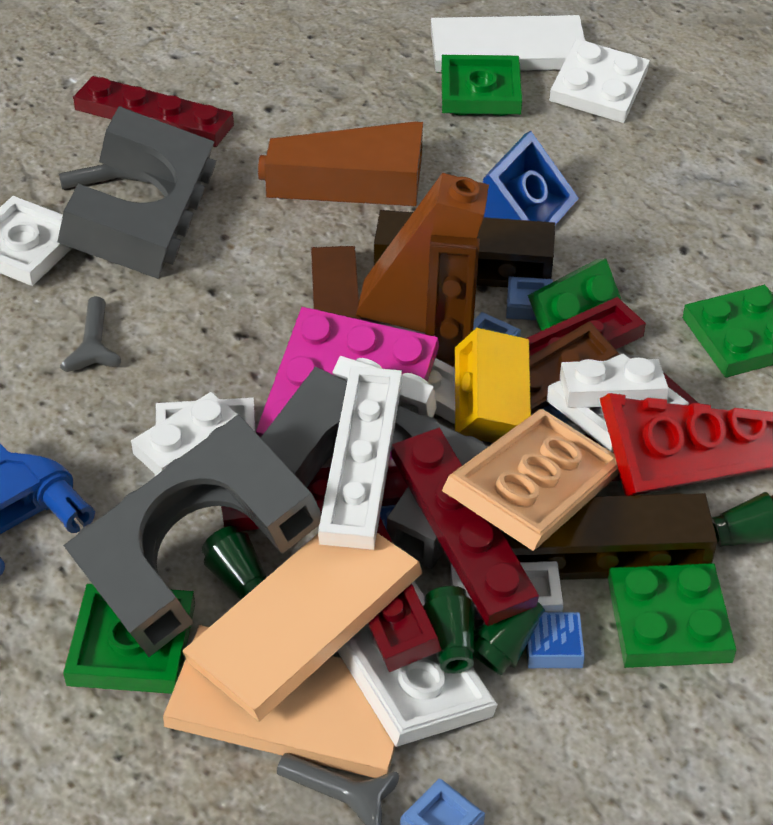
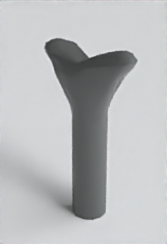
M105 164L59 173L62 190L76 187L78 183L88 185L117 178L149 183V181Z
M94 296L88 300L83 342L61 363L60 368L66 372L79 370L94 363L109 367L121 364L120 356L101 343L106 306L103 298Z
M285 753L281 757L277 767V774L279 776L344 802L357 814L364 825L382 824L381 801L395 789L399 781V773L390 772L371 780L354 781L289 753Z

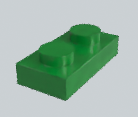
M606 258L596 259L527 295L541 331L613 298L618 297L622 300Z

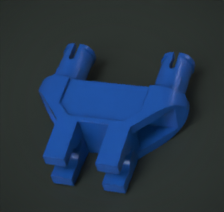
M0 444V534L45 509H50L70 533L80 531V526L74 518L83 527L93 522L95 517L93 507L87 504L73 489L72 474L63 465L42 456L11 453ZM0 557V576H1V575L3 574V572H4V569H5V563H4V561L2 560V558Z

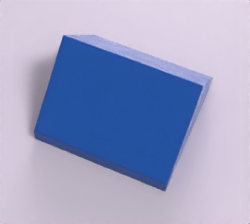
M532 131L525 133L483 178V183L489 184L484 217L555 222L556 225L579 199Z

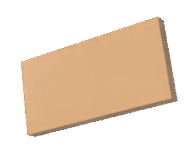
M539 409L450 474L442 491L534 551L619 474V469L614 453L544 409Z
M378 533L374 550L319 545L317 534L182 651L189 664L260 722L422 574L420 563Z
M199 625L193 641L209 627ZM331 656L260 722L189 664L186 659L163 715L164 727L282 756L285 753H289L311 763L372 778L389 773L396 747L342 658Z

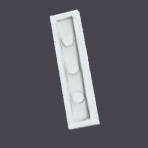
M350 366L318 529L319 545L374 550L402 386V370Z

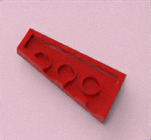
M608 393L600 398L626 496H635L773 470V412L744 408L723 410L711 408L709 404L692 403L690 405L667 403L666 399L657 398L636 400L628 399L626 395Z

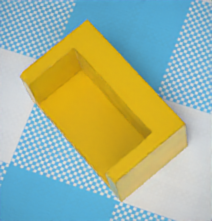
M476 328L455 347V431L464 436L475 437L480 441L494 443L531 416L529 339Z

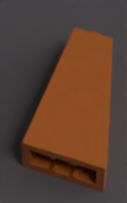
M414 121L270 138L267 155H260L258 164L259 180L266 181V198L417 206L422 162L423 122Z
M442 173L365 277L356 315L425 333L431 235L477 238L485 214L489 184L477 182L468 177H457Z

